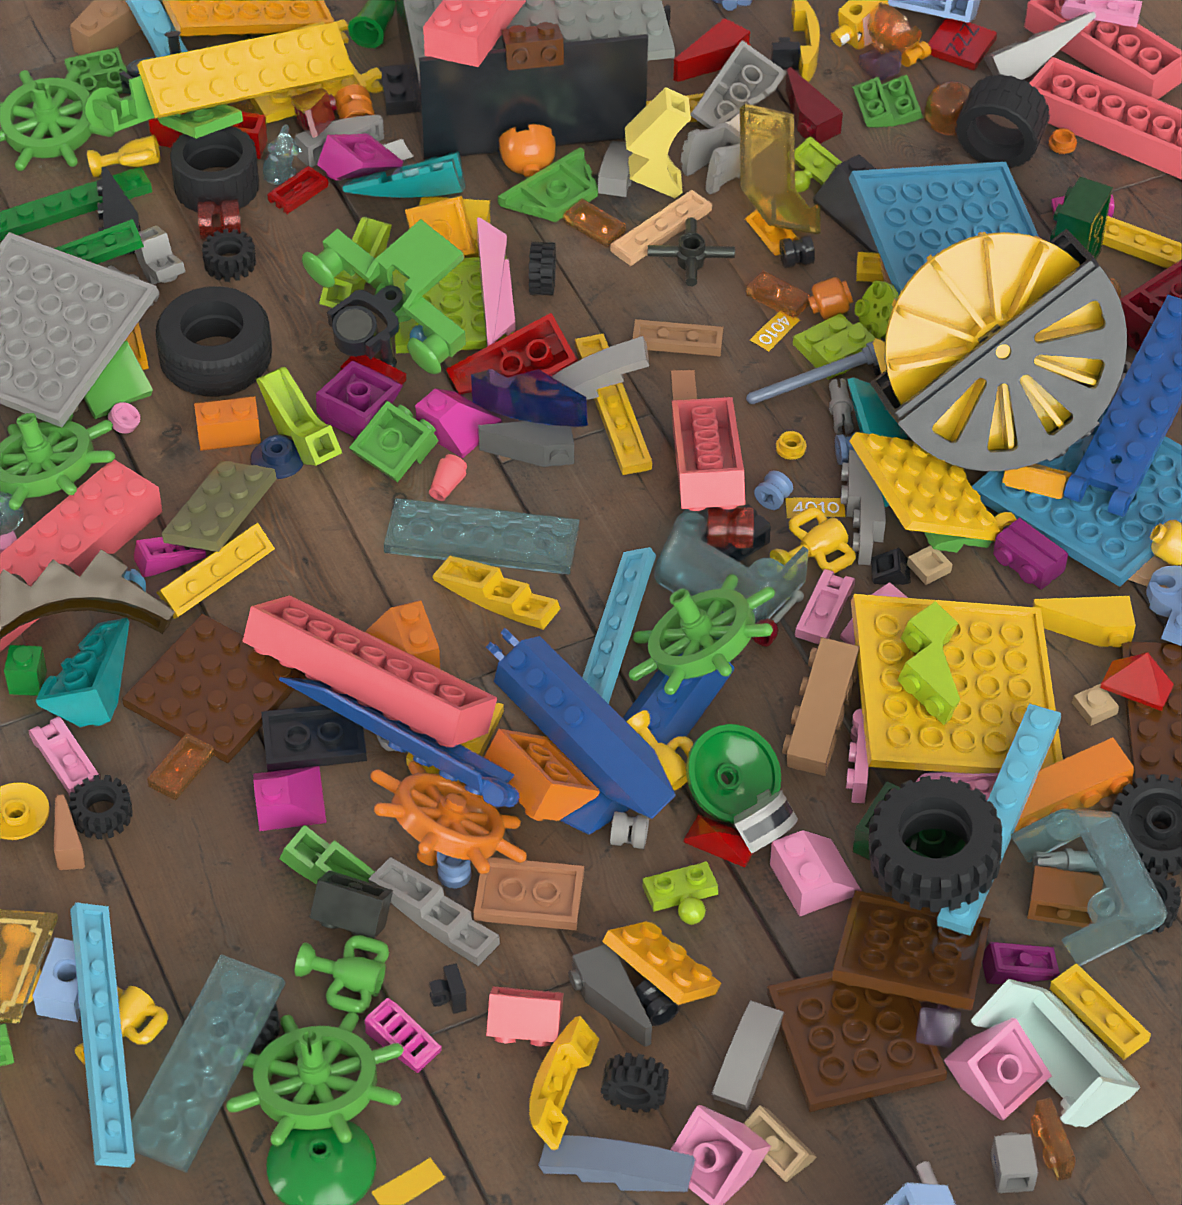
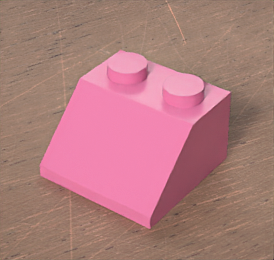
M802 830L772 842L770 866L799 917L852 898L855 890L861 891L830 838Z

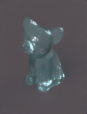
M283 125L279 135L267 147L270 153L264 162L263 178L271 184H282L289 177L297 174V170L292 167V161L294 159L293 156L300 153V147L288 135V125Z

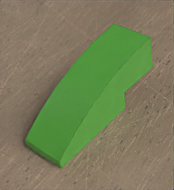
M306 825L288 843L279 858L286 865L316 885L318 880L329 870L365 882H369L368 879L375 873L373 869L334 840L329 844Z

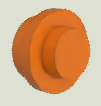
M1061 128L1053 132L1048 144L1054 152L1067 154L1076 149L1077 140L1071 130Z

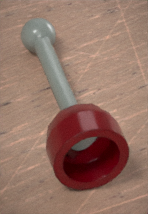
M798 589L794 590L791 594V599L773 619H760L755 623H767L773 628L770 636L752 637L757 644L767 647L773 643L779 631L777 623L796 602L803 600V592Z

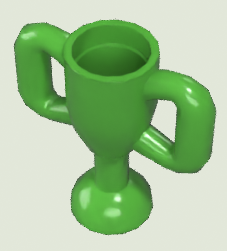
M362 935L353 936L345 944L343 958L333 961L316 956V951L311 944L305 942L302 944L297 955L295 976H305L310 974L312 970L333 975L334 981L326 993L327 1003L338 1010L363 1013L369 1007L372 996L377 997L382 988L386 971L385 962L389 956L388 945L374 938ZM354 949H360L378 955L373 960L364 957H355ZM345 987L360 993L361 1000L337 995V993Z

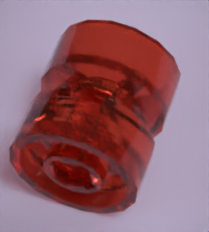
M238 199L222 200L220 205H216L214 201L198 202L201 240L206 239L209 235L214 237L215 231H219L222 234L223 229H228L229 233H232L233 229H238V233H241ZM212 214H220L221 225H213Z
M708 507V547L726 548L728 543H732L734 548H753L754 510L752 507H736L733 512L720 507Z

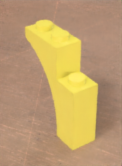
M665 87L625 127L626 149L633 152L628 157L630 179L675 199L683 193L681 171L671 161L668 151L677 133L691 120L688 97Z

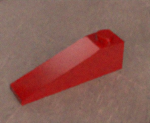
M551 312L446 368L458 393L462 395L550 377L577 362V359Z

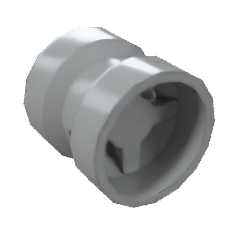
M615 811L610 844L621 846L627 843L631 844L634 848L644 849L647 840L649 818L640 814L636 817H630L625 812Z

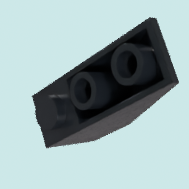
M102 167V179H97L98 196H103V203H98L99 220H103L104 227H98V232L132 219L138 232H140L141 226L138 212L108 169ZM135 251L126 254H135Z

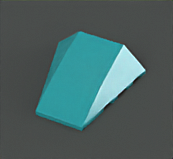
M459 151L449 153L446 156L434 157L423 162L398 167L389 176H387L386 171L348 180L342 186L343 192L398 198L432 197L461 193L466 187Z

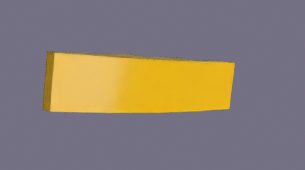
M449 556L432 575L434 581L459 596L489 611L542 630L560 610L557 599L533 594L528 583L504 578L498 567Z

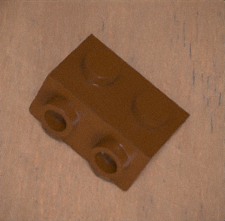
M543 22L537 26L524 27L522 25H514L509 27V29H501L508 70L564 64L563 36L558 24Z

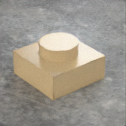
M931 545L909 556L907 561L909 568L925 585L951 573L952 563L940 550L933 549Z
M1101 684L1073 696L1072 704L1090 726L1118 714L1119 705L1107 690L1100 688Z

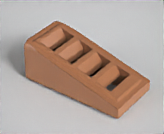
M57 795V798H55L54 853L57 868L59 870L83 869L85 867L83 848L64 795Z

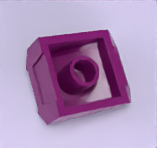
M351 361L316 393V412L325 424H329L353 436L356 440L385 402L388 401L391 404L394 402L403 385L373 369Z

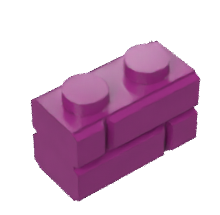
M1018 518L1009 528H1005L995 539L993 555H995L997 561L1003 566L1011 567L1019 573L1024 582L1032 583L1041 590L1049 585L1052 580L1059 577L1066 568L1068 553L1021 518Z

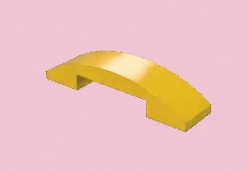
M792 0L791 17L793 31H804L806 46H800L799 73L809 82L815 73L818 62L819 23L815 12L806 0Z
M581 1016L574 1017L555 1040L539 1068L531 1091L529 1103L531 1125L552 1150L558 1149L568 1124L567 1118L562 1114V1109L578 1068L590 1066L600 1040Z

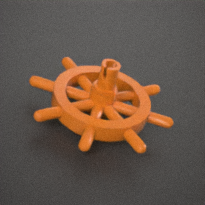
M411 761L408 766L412 775L407 776L402 781L381 770L372 771L371 780L394 793L391 804L377 803L375 805V814L382 817L396 818L410 835L420 841L417 858L422 863L429 866L436 865L437 852L454 858L470 860L479 873L486 874L490 871V864L487 858L491 857L496 851L518 863L526 860L527 854L524 850L502 839L505 828L517 829L520 826V818L511 815H501L495 806L484 801L483 796L467 791L464 788L466 784L458 780H448L439 774L427 773L423 766L415 761Z

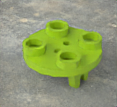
M879 280L874 281L866 290L862 299L856 302L854 311L856 316H859V322L875 338L885 339L888 321L893 309L892 303L899 295L892 284Z

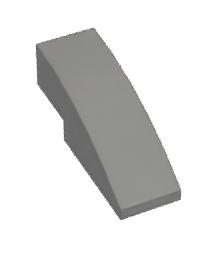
M368 115L332 121L318 137L314 138L306 131L295 135L296 157L311 168L317 165L327 135L369 134L379 142L384 139L383 117L380 115Z
M612 141L610 143L598 175L599 194L626 197L628 187L632 183L629 175L628 157L633 153L626 149V142Z
M753 1001L749 1002L712 1092L715 1100L747 1111L749 1110L758 1081L762 1078L783 1019V1011Z

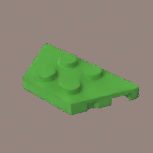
M581 147L500 194L498 196V205L556 222L598 197V186L592 177L590 165L586 163L584 158V150Z

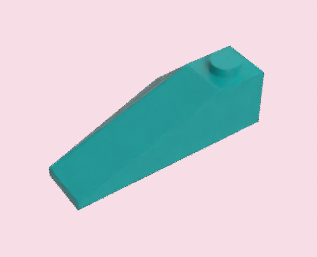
M128 618L98 623L78 644L80 651L73 658H66L61 663L63 670L57 676H49L43 683L36 699L37 705L79 727L88 725L100 726L110 722L119 700L130 623Z

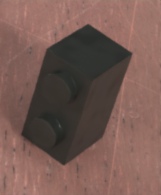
M329 870L317 882L310 919L320 921V924L326 928H342L352 931L354 936L362 935L375 938L385 928L393 890Z

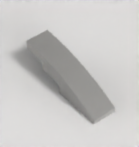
M641 336L613 345L589 355L560 370L539 384L538 395L541 412L599 397V388L624 382V373L649 367L647 343L644 337Z
M392 857L368 879L369 883L393 890L391 903L447 947L477 966L500 944L499 935L472 920L470 910L444 896L442 886Z

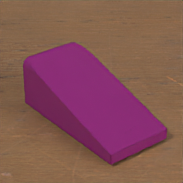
M990 942L984 950L982 965L987 984H1004L1008 979L1018 982L1054 980L1060 975L1054 947Z

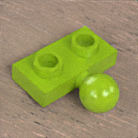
M809 137L790 154L792 162L803 171L791 173L788 178V186L795 192L806 191L810 186L811 178L823 185L836 166L843 162L813 138Z
M707 861L642 878L643 889L653 912L679 905L678 915L680 919L690 925L699 923L705 916V906L700 899L718 895V884Z

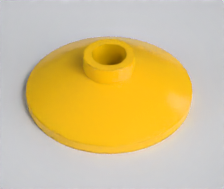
M10 783L0 787V838L6 840L26 838L43 827L48 819L50 808L46 795L39 788L27 783Z

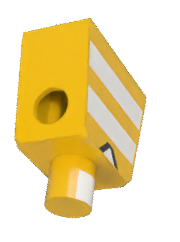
M849 0L838 11L839 28L831 33L832 41L839 47L847 42L855 49L861 50L884 36L890 30L888 0Z

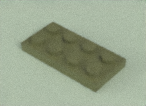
M220 461L163 530L162 537L164 543L219 552L277 479L275 469L234 463L232 461Z

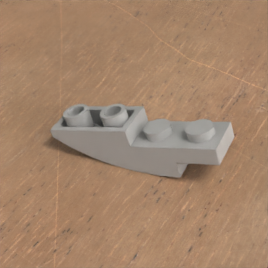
M849 450L848 463L842 462L841 481H847V486L842 485L841 504H846V517H853V528H858V533H853L852 541L853 550L858 552V565H870L873 542H883L885 507L879 487L856 451Z

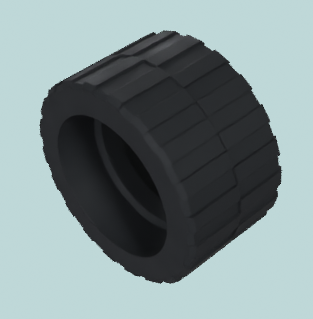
M1004 74L986 76L972 86L956 121L955 131L958 136L957 139L967 153L983 163L1006 162L1009 168L1024 165L1036 153L1049 121V106L1039 90L1023 79ZM987 115L1004 117L1013 122L1018 128L1001 126L992 121Z
M229 126L199 138L183 134L173 143L170 161L174 191L177 199L184 207L200 214L224 215L238 211L255 198L256 192L259 190L255 143L246 132L241 131L237 127ZM212 167H225V168H228V169L221 170V171H216V172H206V171H202V170H205V169H208V168H212Z

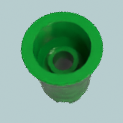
M367 0L361 11L348 24V33L351 39L357 45L373 49L380 46L388 24L394 15L396 1Z

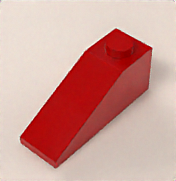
M723 18L674 58L673 80L680 82L721 70L742 40L751 46L750 31Z

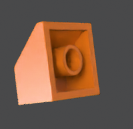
M255 396L194 403L200 451L261 443Z
M421 600L389 608L365 631V633L440 669L439 646Z

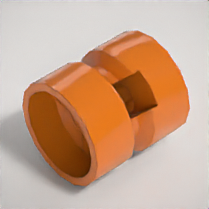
M356 84L347 85L336 93L334 99L339 120L375 115L370 94L365 87Z

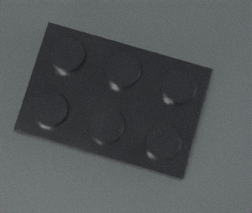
M325 705L262 712L268 772L367 761L363 727Z

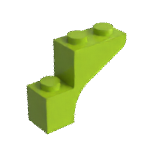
M362 217L352 241L376 258L386 250L392 224L369 217ZM343 270L334 277L335 286L331 288L323 287L319 304L333 308L349 297L354 291L364 290L366 281L357 273L351 276Z
M280 367L256 379L278 434L292 436L303 464L316 466L342 454L332 426L325 424L316 416L286 367Z
M935 601L911 618L906 625L900 639L916 655L905 663L897 681L902 684L906 692L912 694L926 708L930 715L936 717L945 725L950 721L955 708L960 702L956 685L943 652V646L950 641L958 622Z

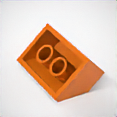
M498 729L484 758L514 774V777L508 784L518 790L517 792L520 793L518 802L526 809L525 813L537 821H543V819L559 821L598 797L600 790L545 736Z

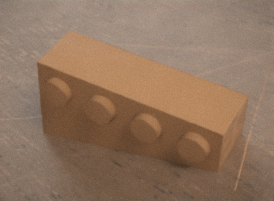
M93 0L70 25L73 48L79 55L112 49L140 31L141 27L126 0ZM159 0V1L161 2V4H162L164 10L166 11V8H165V6H164L162 0Z
M821 637L818 648L812 647L808 666L812 667L809 677H803L799 695L804 697L801 706L795 705L791 718V724L795 725L793 734H787L783 744L782 754L787 755V767L826 776L837 741L835 731L841 730L846 708L844 704L849 705L853 682L856 683L858 677L857 657L859 646Z

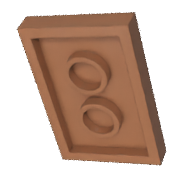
M487 858L490 864V871L486 874L480 873L474 907V921L577 931L584 866L526 860L518 863L512 859Z

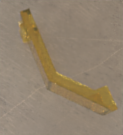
M744 104L739 108L741 189L769 226L819 235L821 233L820 206L815 205L810 208L795 189L794 114Z

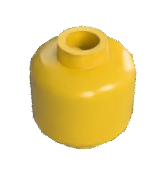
M1169 520L1164 524L1159 523L1150 535L1153 554L1171 566L1182 565V523L1177 520Z

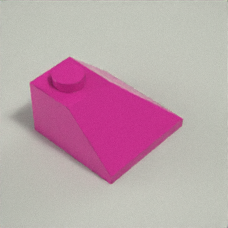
M369 134L327 135L317 165L326 172L329 178L340 181L343 178H357L402 167L404 161Z
M435 388L415 405L416 420L420 422L421 419L429 422L436 429L434 434L439 440L437 443L462 459L479 445L478 425L502 423L500 418L453 391Z
M319 766L253 774L259 831L326 823Z

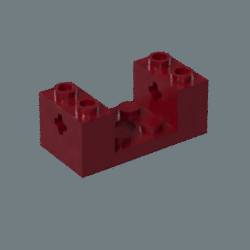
M1182 260L1120 299L1126 321L1127 344L1137 352L1167 295L1182 299Z

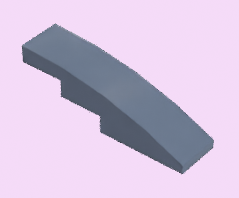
M563 1135L558 1149L552 1150L545 1142L538 1166L544 1174H577L582 1182L616 1183L620 1191L688 1192L695 1158L691 1155L632 1142Z

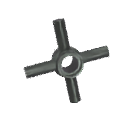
M690 217L686 219V233L680 236L677 246L648 245V257H677L678 265L686 270V285L695 286L697 284V270L702 268L705 258H735V247L705 246L704 237L697 233V220Z

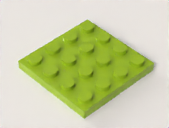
M479 257L464 258L460 264L422 297L465 331L466 345L460 350L484 349L487 347L480 261ZM396 269L392 272L394 286L399 287L402 293L405 294L404 283L409 279ZM413 318L399 323L400 329L395 334L396 354L409 353L407 345L410 339V332L413 327L420 325ZM506 334L502 335L498 340H496V342L499 341V340H501V339H503L504 337H506V336H508V335H506Z

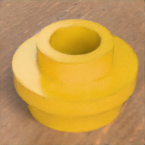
M787 431L777 440L776 451L785 459H798L806 452V442L800 433Z

